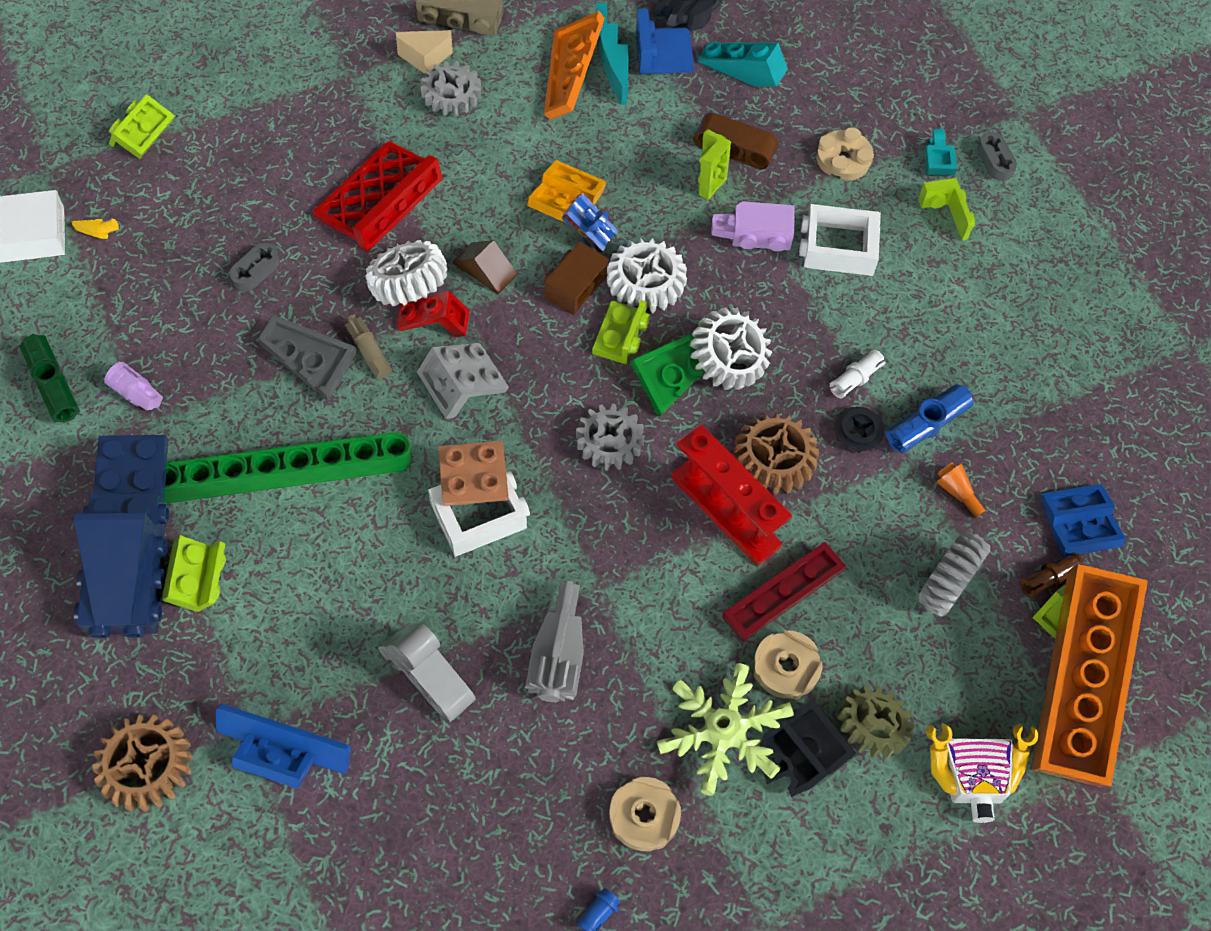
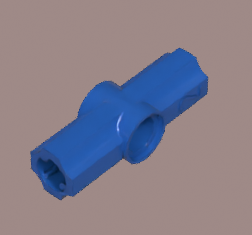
M956 383L934 399L924 400L918 410L887 430L885 435L888 438L889 445L895 452L904 454L924 439L936 436L943 426L973 406L974 400L972 399L971 392L965 385Z

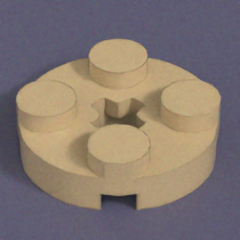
M851 127L846 130L832 131L822 136L819 141L816 160L819 167L826 174L840 176L841 180H854L866 174L872 164L874 152L870 142L861 135V132ZM840 152L849 153V158H846L844 155L840 156Z
M784 631V633L776 635L771 634L761 641L756 650L753 661L754 677L768 693L783 699L797 700L809 693L821 676L823 667L822 661L820 662V656L817 653L818 648L810 638L796 631ZM793 659L792 666L796 670L784 671L779 660Z
M639 777L623 787L621 786L615 792L610 804L609 821L614 836L627 847L637 851L661 849L674 837L681 820V807L671 789L664 782L651 777ZM643 805L649 806L650 813L655 815V818L653 820L648 819L647 823L641 822L640 817L635 815V810H642Z

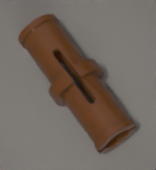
M1072 552L1055 563L1047 562L1042 565L1041 570L1020 580V586L1028 584V586L1021 588L1022 592L1027 597L1033 598L1050 587L1057 588L1061 586L1064 580L1067 579L1068 571L1080 562H1083V559L1079 554Z

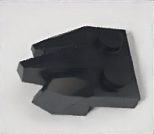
M658 0L653 15L667 16V25L677 26L684 23L690 30L702 29L709 23L712 12L722 4L723 0Z
M813 699L793 713L794 716L781 720L779 728H771L766 732L760 744V747L773 750V753L767 756H773L775 758L773 762L780 768V771L772 779L764 773L766 783L769 784L782 777H789L791 783L788 791L791 797L824 782L857 756L855 750Z

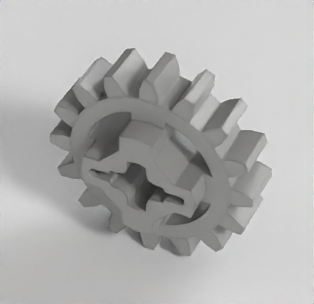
M444 61V67L435 64L434 72L426 70V78H421L422 98H425V105H432L433 112H437L440 109L443 110V116H446L449 111H453V114L458 116V110L461 109L468 113V106L476 107L477 99H481V79L477 78V72H470L469 65H465L463 68L459 67L458 61L454 63V66H450L447 61Z
M603 404L599 405L598 413L589 409L588 417H581L580 428L576 429L577 449L583 450L582 458L586 460L592 457L593 467H596L599 463H604V470L607 471L610 464H615L618 470L621 469L623 461L629 465L633 464V455L639 457L641 446H644L645 436L642 435L644 426L643 424H637L638 416L636 414L630 417L627 416V407H624L621 412L616 411V404H612L610 410H606ZM592 429H593V430H594L593 439L590 440L589 435H590V432H591ZM628 434H630L631 441L629 444L626 443V438Z

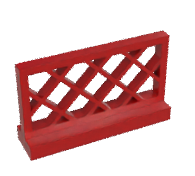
M388 140L312 211L313 216L356 240L361 249L369 252L443 180L438 159L431 155L423 158ZM390 152L399 157V159L383 161ZM417 165L412 171L404 172V166ZM400 168V173L384 176V170ZM369 172H380V177L364 179ZM399 182L393 189L385 190V184ZM381 185V191L365 194V188ZM360 189L361 195L345 197V194L350 190ZM380 200L373 208L366 209V202ZM361 203L362 210L346 212V206ZM341 207V213L326 214L331 208ZM362 218L353 227L347 225L348 220Z

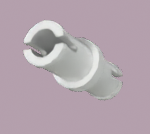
M871 350L860 361L848 365L846 372L830 382L829 386L833 387L830 389L836 397L842 399L856 386L864 385L871 374L885 365V361H882L884 360L883 355L877 350Z

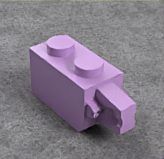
M742 201L736 205L735 213L713 214L711 234L732 239V246H739L744 249L790 250L794 237V205Z

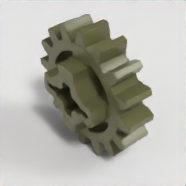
M864 685L860 691L853 689L841 704L840 708L842 710L838 715V719L844 723L840 731L849 732L851 736L847 742L849 744L857 742L859 744L858 752L862 753L865 749H868L872 758H876L881 752L885 759H889L893 752L896 755L900 754L913 736L910 733L915 728V724L908 721L912 712L902 710L901 707L905 702L903 700H898L897 702L893 700L894 692L890 691L887 695L882 694L881 686H877L871 692L870 688Z

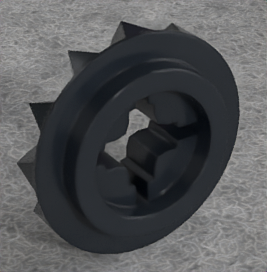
M864 407L847 408L838 415L835 421L834 430L837 435V441H841L845 445L846 450L852 448L857 450L858 454L863 450L871 452L883 439L884 424L881 418L870 409ZM855 425L859 429H865L863 436L859 433H851Z

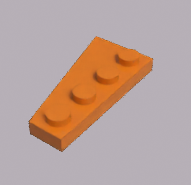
M600 11L554 30L544 114L550 120L572 112L605 19Z

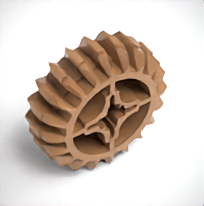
M776 412L773 418H769L764 413L761 415L760 420L753 417L749 425L744 424L740 434L736 436V447H734L733 455L766 489L767 487H772V491L776 495L779 493L780 487L788 494L792 491L793 486L800 489L804 481L808 482L811 479L812 472L816 470L818 465L819 449L816 448L817 438L810 437L811 428L801 429V420L793 423L791 422L790 414L785 419H781L778 412ZM777 446H780L779 454H777L775 460H772Z
M139 714L136 724H132L129 719L124 718L123 725L125 728L119 730L117 727L111 726V733L114 736L111 739L101 738L100 742L105 749L94 751V756L100 760V762L92 765V770L99 774L94 779V782L98 787H103L101 794L105 799L112 798L111 803L116 807L124 804L127 811L133 812L136 806L139 805L143 812H147L150 801H153L158 808H162L163 801L161 797L166 794L169 799H175L176 795L172 788L174 786L185 788V782L180 778V775L186 776L191 774L190 767L186 765V763L193 760L191 752L186 751L191 746L187 738H182L184 733L181 728H173L174 725L169 719H165L161 723L160 718L153 714L147 722L146 718ZM154 738L162 740L166 744L161 746L155 744L148 747L144 746L141 740ZM128 747L127 755L118 761L123 751ZM139 751L142 753L144 757L148 759L145 760L147 764L144 765L146 774L141 768L138 767V765H140L139 761L141 760ZM168 763L163 774L157 779L158 770ZM139 778L144 782L145 786L131 788L123 786L118 782L124 779L130 781Z

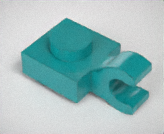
M933 129V138H929V145H926L924 150L926 174L955 175L957 171L955 146L946 145L944 129Z

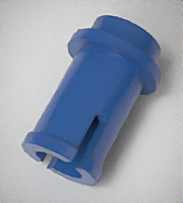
M603 888L601 892L596 891L594 893L596 897L582 916L576 920L575 923L583 931H598L613 912L617 913L619 911L617 906L621 901L608 889Z

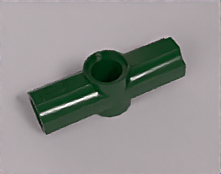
M32 334L25 337L19 347L54 423H66L75 419L80 409L46 336Z

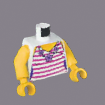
M944 723L941 726V735L936 737L935 727L929 725L926 728V735L933 741V744L930 746V767L933 777L942 789L951 795L953 803H971L974 822L986 823L994 821L993 803H1002L1017 789L1025 773L1030 749L1027 746L1037 742V730L1031 726L1030 735L1026 738H1021L1023 726L1021 724L1015 725L1013 735L1018 741L1017 744L1013 745L1012 739H952V730Z

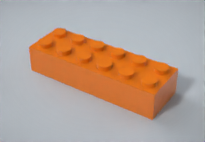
M1081 564L1068 571L1031 770L1097 787H1110L1112 785L1148 580Z

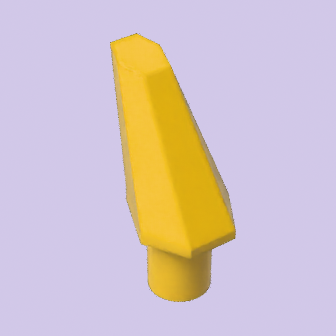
M102 219L72 221L76 231L100 239H108V233L119 229L118 222L115 219L105 222Z

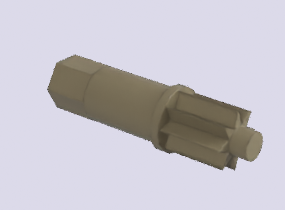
M348 316L347 321L349 323L345 324L354 340V345L360 350L375 378L382 379L390 375L392 369L377 345L373 333L369 331L362 317Z

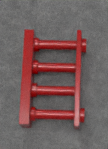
M702 424L678 441L677 447L689 460L672 472L671 479L759 567L781 549L783 543L773 533L790 520L792 514Z

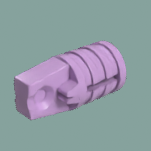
M118 362L114 364L105 376V384L135 406H140L147 411L160 406L163 397L150 385L147 379L135 372L126 363Z

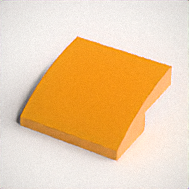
M556 160L543 173L542 183L529 196L527 206L564 222L562 215L579 194L583 193L595 205L605 189L607 181Z

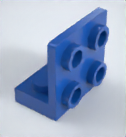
M637 9L635 34L640 74L693 72L694 62L689 28L655 29L654 21H649L648 9Z

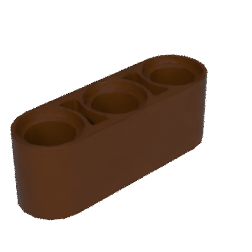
M716 113L705 114L693 136V142L701 149L703 133L707 129L724 136L731 141L729 159L760 170L766 169L769 166L779 145L777 138L773 134Z

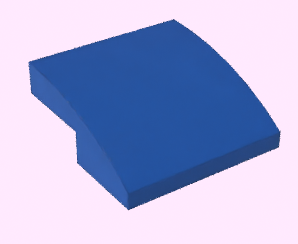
M1102 484L1042 493L1043 508L1057 547L1063 557L1068 556L1072 552L1084 554L1124 546L1126 537L1113 517L1115 505Z

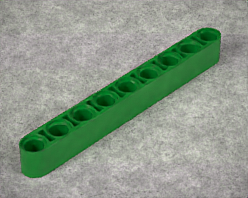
M393 432L168 462L165 484L169 481H174V483L165 486L164 502L168 504L401 472L406 470L412 463L411 446L409 439L404 434ZM396 450L403 451L401 454L398 455L391 454L393 451ZM362 455H371L367 459H359ZM331 459H338L336 463H327ZM306 463V465L301 468H295L297 464ZM266 468H273V470L269 472H262ZM241 472L235 477H229L232 473ZM208 476L203 481H197L200 477Z

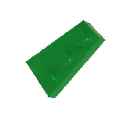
M693 333L635 358L630 362L658 417L705 372L703 368L701 370L695 369L696 365L700 362L698 359L691 358L692 353L696 351V349L689 346L691 341L695 339L692 335Z

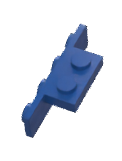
M220 704L216 709V732L243 741L232 757L233 768L299 789L313 764L345 774L349 768L351 747L347 744L228 705Z

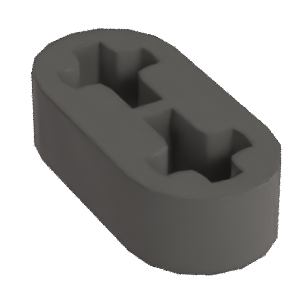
M995 132L983 134L977 150L989 174L999 181L1009 180L1015 172L1017 162L1005 139Z
M261 243L251 249L230 269L229 274L233 286L239 291H250L258 286L279 266L280 258L277 248L270 243ZM261 256H264V257L271 256V259L268 260V259H266V258H263V259L261 260L260 257H261ZM249 274L250 277L248 279L245 277L239 278V275L247 276Z

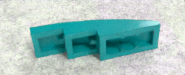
M596 3V12L600 11L605 17L597 40L601 63L609 84L621 105H627L629 45L618 44V24L607 23V3Z

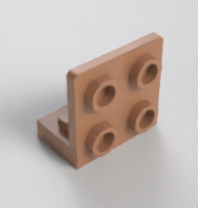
M503 440L438 446L444 506L508 500Z

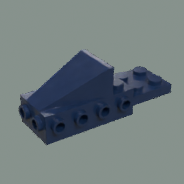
M166 435L99 436L94 493L89 494L88 505L84 506L83 514H74V524L83 564L82 570H79L77 573V587L80 590V600L74 606V621L91 638H109L110 634H123V636L129 638H141L145 634H157L158 622H161L163 612L160 594L165 584V573L162 568L163 556H166L167 553L165 526L168 524L170 516L169 506L164 502L168 438Z

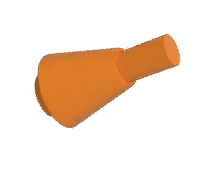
M952 462L937 473L940 479L936 483L960 502H963L975 518L986 511L973 495L974 491L962 463L955 466Z

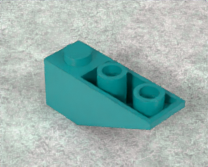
M709 42L697 59V62L755 87H777L788 70L779 43Z

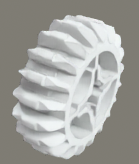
M640 238L638 244H635L629 240L626 247L619 246L617 253L612 254L610 263L607 266L608 287H611L610 292L612 296H618L617 300L619 303L627 302L628 307L639 306L641 300L646 301V308H649L652 314L656 311V306L665 311L667 304L674 305L677 297H681L686 285L687 269L686 264L682 263V255H675L674 247L666 249L665 241L655 244L653 238L649 243L644 242Z
M417 240L414 243L407 241L403 245L397 244L392 249L387 248L385 253H379L377 259H373L370 262V266L366 268V283L376 301H381L383 305L391 304L396 306L399 303L406 305L411 301L417 302V299L422 297L427 298V294L436 292L437 287L444 284L443 280L447 277V263L437 245L431 244L430 241L423 243L421 240Z
M727 307L721 308L718 312L712 311L707 315V318L699 321V327L693 331L692 335L695 339L691 341L689 346L696 349V351L692 353L691 358L699 360L700 363L696 365L695 369L701 370L703 368L706 372L703 379L712 377L713 386H718L722 383L724 390H729L732 387L735 390H740L745 386H751L755 383L756 379L758 380L764 375L763 370L768 368L770 364L767 358L771 356L772 351L767 349L766 346L770 344L771 340L763 337L767 328L759 329L757 327L759 319L749 320V311L743 312L741 315L738 307L730 311ZM718 328L733 330L729 335L715 332ZM733 363L738 365L743 363L747 367L744 370L731 369L730 365Z

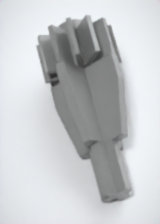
M573 581L560 583L555 613H547L532 647L525 689H528V693H537L536 697L547 702L565 701V698L573 700L577 695L584 651L581 617L575 616L580 585L574 584Z

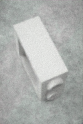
M811 204L808 216L803 215L801 223V233H806L805 239H801L799 256L804 257L803 268L873 276L879 260L881 212ZM817 226L863 231V252L816 246Z
M511 471L506 472L509 496L507 503L512 513L464 532L461 531L451 507L443 505L441 485L428 489L430 504L454 557L527 528L526 516L530 515L529 508L523 497L518 499L515 492L517 485Z

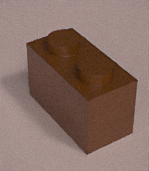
M579 242L573 250L569 249L566 251L560 265L555 270L551 269L547 273L543 282L545 285V298L575 315L608 276L607 266L609 265V259Z

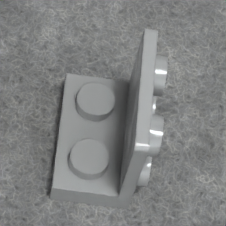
M480 343L432 347L417 371L446 419L456 417L469 397L505 393L509 388Z

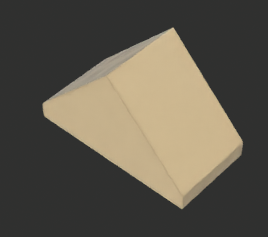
M451 30L396 32L398 55L424 74H426V70L431 71L434 69L435 64L439 65L453 53Z

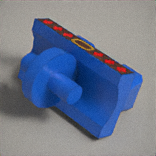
M583 193L574 199L562 215V220L568 226H573L582 235V240L588 246H592L598 253L605 249L608 241L618 231L607 219L608 212L605 209L599 211Z

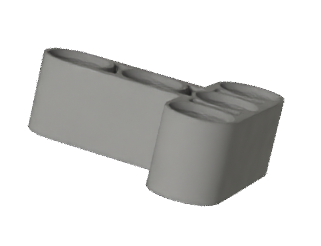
M420 622L404 625L378 647L379 652L386 661L390 659L395 664L392 666L395 670L403 671L434 710L446 722L450 723L473 703L476 698L469 687L437 650L441 645L431 630Z

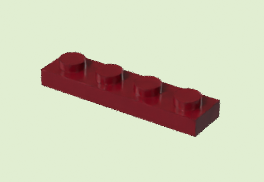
M824 542L724 611L722 618L738 638L744 642L844 572L846 565L828 544Z

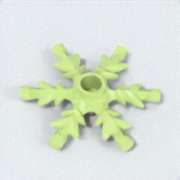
M736 664L732 682L727 678L723 679L727 695L720 694L726 704L718 710L711 708L712 697L705 702L701 686L697 687L695 693L682 680L678 681L673 687V691L685 700V702L679 704V707L695 711L691 717H704L705 725L700 730L688 725L690 732L673 728L671 732L675 737L658 740V748L660 754L678 748V756H682L692 745H694V749L697 751L702 741L710 742L713 750L702 756V758L709 760L697 771L699 775L706 774L700 790L705 795H714L718 776L723 780H727V772L723 762L730 764V760L725 755L728 748L736 747L739 749V761L746 756L750 772H754L757 765L772 779L780 771V768L766 757L772 754L773 750L755 746L760 740H747L745 733L750 727L763 732L761 725L779 728L780 725L776 719L794 716L790 702L772 708L773 702L769 700L758 712L754 705L748 716L741 715L738 712V706L748 701V699L741 697L753 686L752 683L744 684L749 667L745 664Z

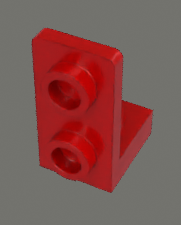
M450 291L428 296L427 298L417 299V302L411 301L406 305L401 304L396 328L400 331H405L439 322L454 337L466 336L470 310Z

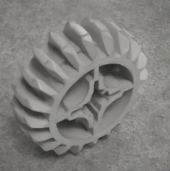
M968 530L960 533L919 593V602L925 605L926 609L940 616L947 615L990 552V545L983 541L982 537Z

